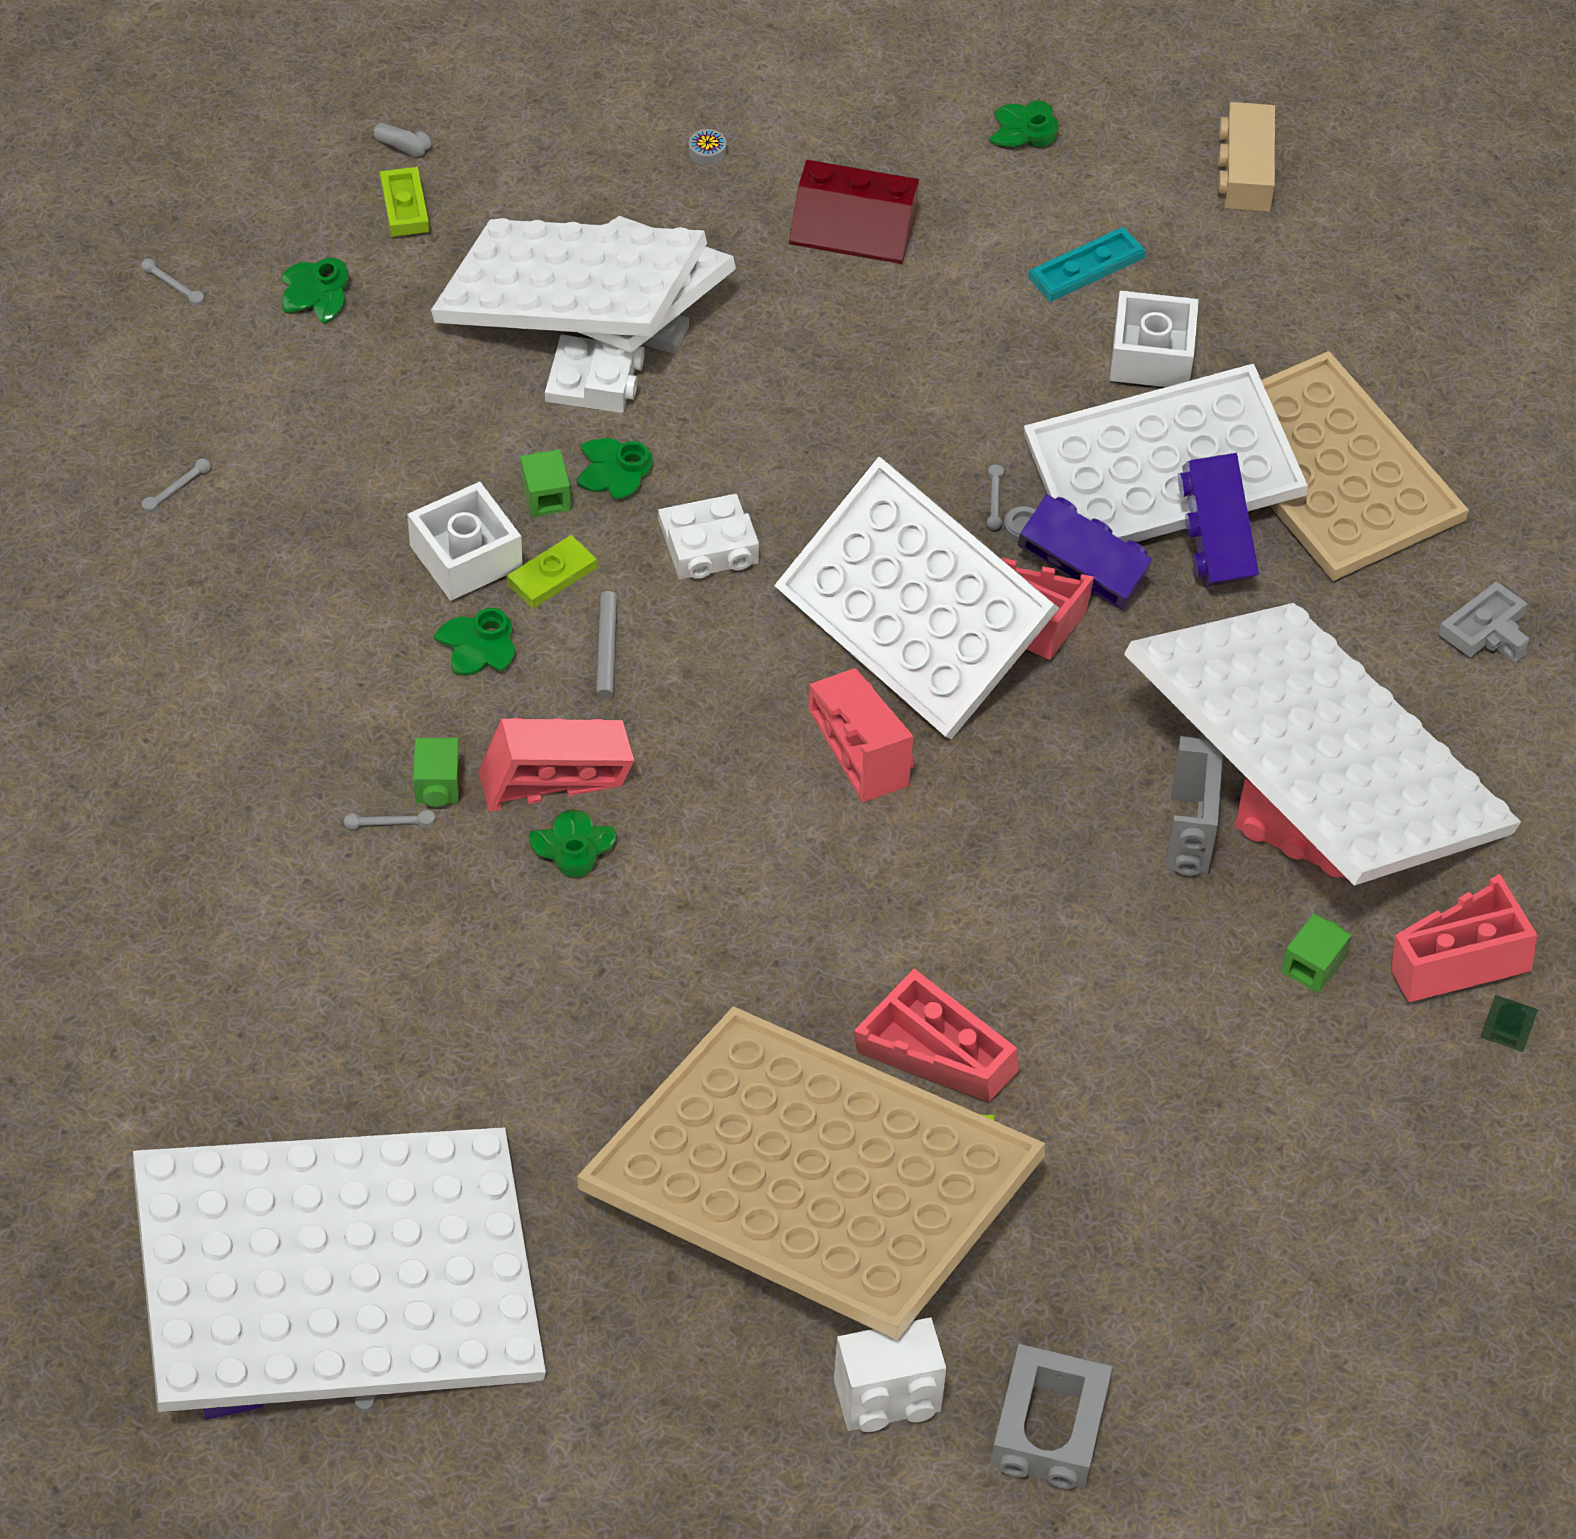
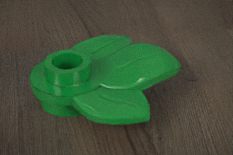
M1033 100L1026 107L1020 104H1006L994 111L995 118L1002 127L989 138L992 144L1017 147L1028 142L1034 147H1044L1053 143L1057 137L1059 130L1058 120L1053 116L1051 105L1044 101Z
M330 257L324 258L317 263L301 262L289 267L281 275V280L289 286L282 297L283 312L291 314L313 307L318 319L323 324L332 321L342 310L346 300L343 290L347 286L349 271L345 263L340 259ZM333 272V274L329 277H324L325 275Z
M601 438L584 442L580 447L584 455L591 461V464L578 476L577 485L591 492L609 490L614 500L626 498L638 490L641 478L652 470L653 456L643 443L637 441H628L622 444L613 438Z
M485 608L479 611L475 618L455 617L442 625L434 634L435 641L454 648L451 666L453 673L456 675H473L481 671L487 664L495 670L503 671L511 664L515 655V647L510 640L512 623L506 614L497 608ZM494 628L496 630L488 631L487 629Z
M569 809L556 817L553 828L530 831L529 842L532 850L538 856L554 859L555 864L563 874L578 877L589 873L593 869L598 854L610 850L614 846L616 831L613 826L593 827L592 820L587 813L576 809Z

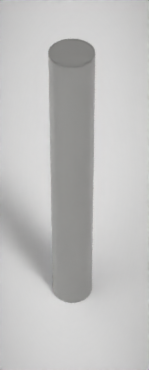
M604 591L600 595L596 696L600 699H611L614 691L617 595L612 591Z

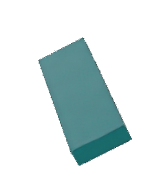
M1121 227L1030 269L1028 279L1049 302H1052L1144 259L1146 250L1124 227Z

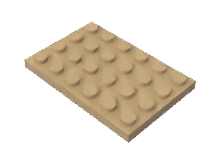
M1330 351L1261 380L1308 485L1306 496L1269 506L1333 581L1467 519L1469 509Z

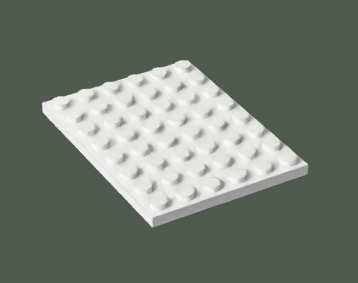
M1294 603L1130 642L1124 653L1353 885L1510 836L1521 823L1509 810L1508 805L1504 801L1495 797L1482 785L1475 773L1466 769L1455 759L1446 745L1437 741L1422 727V723L1418 718L1409 714L1393 699V695L1389 690L1374 681L1365 672L1362 664L1348 656L1337 645L1334 637L1321 630L1309 618V614Z
M505 1127L133 1151L132 1162L157 1412L504 1385L544 1380L546 1370Z

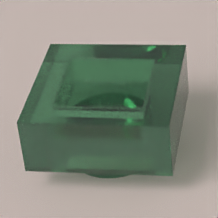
M1495 995L1480 1038L1524 1052L1538 1009Z

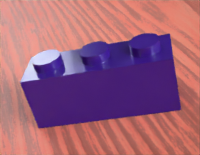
M1237 452L1187 461L1182 466L1183 472L1178 473V486L1181 496L1187 497L1190 513L1185 514V524L1189 538L1195 537L1197 553L1193 554L1192 561L1196 578H1202L1204 587L1253 579L1259 575Z
M1048 494L1045 495L1021 531L1017 545L1068 578L1080 580L1081 574L1093 576L1094 581L1091 592L1121 610L1126 606L1147 574L1152 558L1147 556V551L1138 543L1131 540L1124 542L1113 535L1112 529L1104 522L1092 518L1090 521L1077 513L1075 505L1062 497L1055 499Z

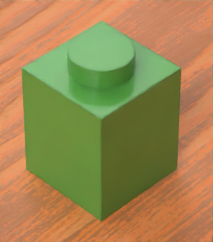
M560 449L520 456L521 483L531 518L571 511L570 483Z
M415 738L413 774L415 804H426L431 807L459 804L460 755L458 738Z
M1313 913L1287 947L1281 972L1319 994L1345 960L1352 935L1344 931L1337 923L1325 920Z

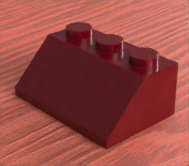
M806 159L797 190L789 245L902 264L917 212L919 179Z

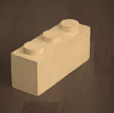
M1230 102L1228 116L1221 117L1219 124V140H1225V144L1220 143L1218 166L1225 167V171L1220 170L1218 193L1225 194L1224 208L1270 211L1275 187V105Z

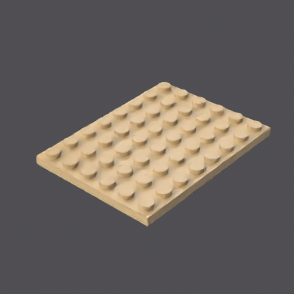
M733 1006L577 1176L579 1190L898 1340L1045 1157V1143Z

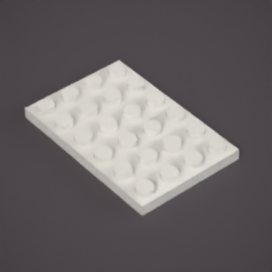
M505 218L490 219L431 309L434 323L653 337L707 245L705 232L703 230H688L686 228L665 229L651 228L650 226L627 227L615 226L613 224L589 225L577 222L551 223L541 220L513 221Z
M1254 364L1024 426L1025 439L1047 494L1055 499L1057 497L1067 499L1075 505L1077 513L1090 521L1092 518L1104 522L1112 529V534L1124 542L1127 540L1138 542L1186 529L1185 514L1190 513L1187 497H1182L1179 491L1178 473L1183 472L1182 466L1189 460L1237 452L1248 511L1307 495L1308 485Z
M881 457L876 459L774 585L949 739H952L1059 610L1058 606Z

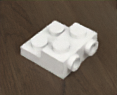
M561 334L545 390V402L624 413L627 399L634 400L637 376H633L635 370H642L645 347L639 346L631 353L596 339Z
M737 493L658 509V520L679 580L690 577L703 578L710 573L729 569L743 570L750 565L759 563V542L748 513L744 514Z

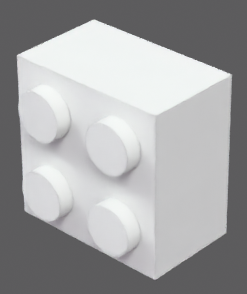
M1120 291L1115 321L1110 381L1169 387L1190 381L1194 359L1198 299Z
M481 482L407 514L410 547L450 601L502 578L523 565L521 535Z
M931 1317L912 1321L898 1340L874 1329L837 1336L834 1383L848 1431L861 1429L863 1432H874L883 1429L889 1422L908 1419L910 1422H922L931 1418L935 1413L941 1412L946 1365Z

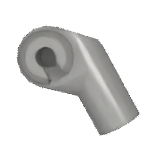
M379 123L374 129V137L377 141L391 145L412 157L425 155V151L431 147L430 137L422 131L413 134L410 131L386 123Z

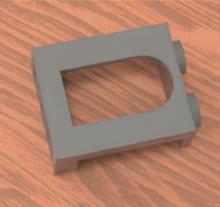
M1180 736L1172 779L1170 800L1198 803L1197 818L1174 815L1165 862V870L1177 871L1179 874L1186 876L1198 873L1208 874L1218 827L1223 753L1209 739Z
M1018 1344L994 1442L991 1466L999 1467L1003 1473L1012 1477L1022 1478L1032 1475L1044 1478L1051 1485L1061 1489H1072L1075 1486L1086 1488L1113 1366ZM1033 1387L1080 1398L1072 1435L1069 1442L1062 1448L1053 1451L1039 1449L1029 1442L1025 1435L1024 1423Z

